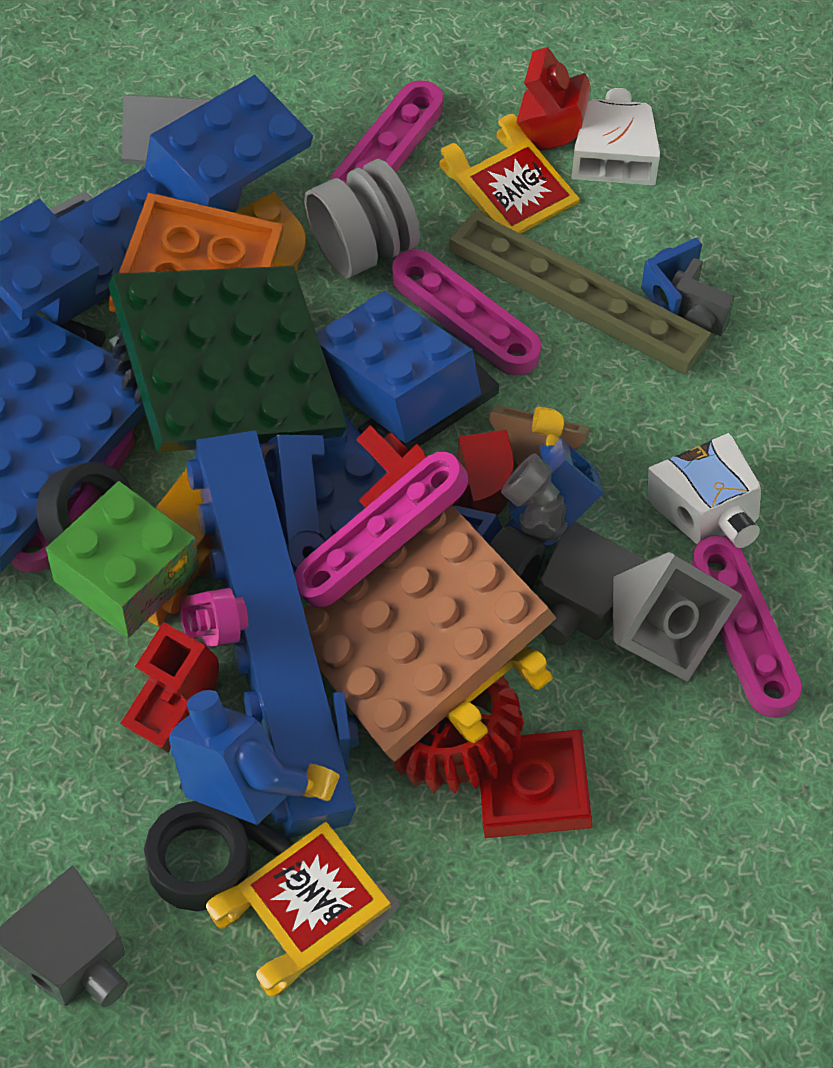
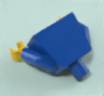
M212 690L196 693L188 700L187 708L190 715L179 722L170 733V752L175 759L185 797L256 825L287 796L299 797L302 795L329 801L333 796L340 777L338 773L316 764H309L306 773L301 769L282 766L262 725L253 717L224 708L218 693Z

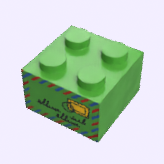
M120 481L46 547L53 580L127 638L133 635L199 571L195 537Z

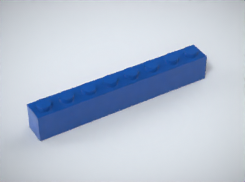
M255 430L197 439L194 459L187 460V474L191 489L200 490L203 504L198 505V518L202 534H211L214 550L209 551L212 576L215 581L222 580L224 589L230 588L235 598L243 597L247 608L248 629L240 630V641L232 645L236 672L238 675L246 674L250 690L244 693L246 714L255 718L262 725L282 766L301 769L306 773L309 764H316L340 775L333 796L329 801L302 795L299 797L287 796L271 811L272 818L275 823L283 822L288 839L308 835L324 822H327L332 829L348 826L356 806L257 432Z

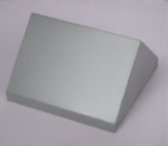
M143 94L123 95L122 163L145 165L150 135L211 99Z
M667 552L613 577V641L619 646L688 682L739 602L742 594L671 552Z

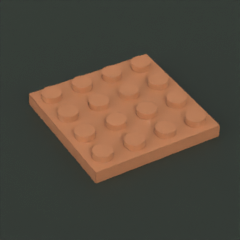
M452 504L337 601L325 607H314L309 604L304 609L320 671L337 692H344L346 704L382 750L394 762L557 619L542 600Z

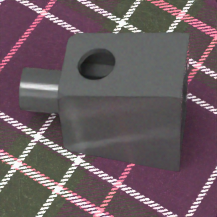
M574 522L561 535L540 581L538 597L557 618L541 632L542 635L550 642L560 646L566 644L576 629L595 640H599L613 626V577L643 564L647 560Z
M73 866L0 926V959L64 1006L68 1005L86 989L102 1007H108L117 1001L127 989L128 982L112 967L125 954L121 936L79 872Z

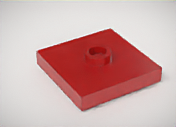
M582 729L521 735L520 749L512 750L513 758L511 759V765L497 764L498 773L496 779L484 773L479 777L485 839L593 828Z

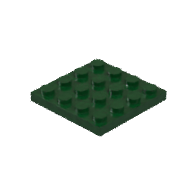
M294 266L118 273L112 275L108 284L157 453L195 450L197 439L255 430L259 444H265L276 435L323 436V439L340 438L343 436L348 426Z

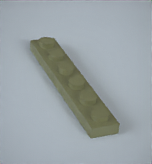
M475 210L449 240L450 252L684 375L688 373L709 345L711 332Z

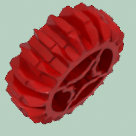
M504 675L470 702L491 714L480 713L482 716L481 722L488 730L486 735L477 742L472 743L465 739L450 720L445 717L424 735V740L431 742L432 746L418 741L395 762L390 758L400 776L407 774L409 781L415 787L426 781L428 788L434 794L443 784H448L449 789L456 794L460 783L469 782L470 785L477 789L479 777L483 773L496 779L498 773L497 764L511 765V759L513 758L512 750L520 749L522 740L520 732L523 731L524 719L522 711L519 710L521 706L518 695L514 693V689H510L509 682L505 679Z

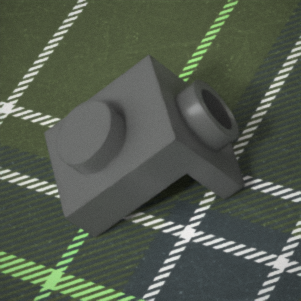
M693 258L685 272L678 270L671 282L682 296L679 316L709 332L722 336L729 324L735 296L699 282L703 261Z

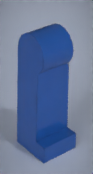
M276 435L260 446L294 574L299 564L325 542L319 536L320 529L312 465L313 462L325 455L323 436Z

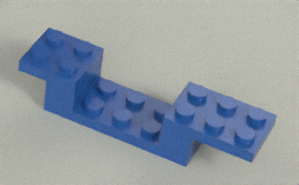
M256 75L251 76L150 135L144 169L67 214L57 218L39 198L1 220V299L21 321L40 310L50 322L58 326L65 324L111 295L108 284L112 275L118 274L148 192L236 213L242 188L309 148L313 135Z

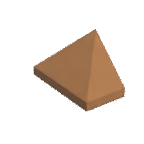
M498 404L491 411L489 421L495 431L507 430L513 459L517 467L532 454H536L541 458L540 445L546 444L547 435L532 432L534 413ZM564 421L563 431L559 439L562 438L575 449L586 441L591 427Z

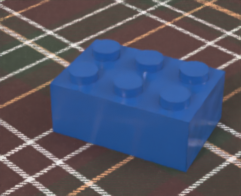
M386 291L368 299L361 306L340 319L331 322L327 327L316 333L336 392L404 443L411 441L481 395L472 349Z

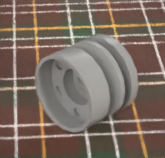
M379 158L364 165L363 169L358 167L347 174L346 183L338 178H334L305 192V209L312 233L325 258L335 272L344 279H348L376 266L378 254L389 260L399 255V251H408L419 245V222L407 190L396 172L387 162Z

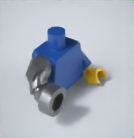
M536 407L532 422V432L547 435L546 444L540 445L541 458L536 454L526 458L508 478L501 493L509 499L510 515L512 516V519L505 527L511 526L542 541L545 546L549 547L604 492L598 469L562 438L559 439L564 427L563 416L555 409Z

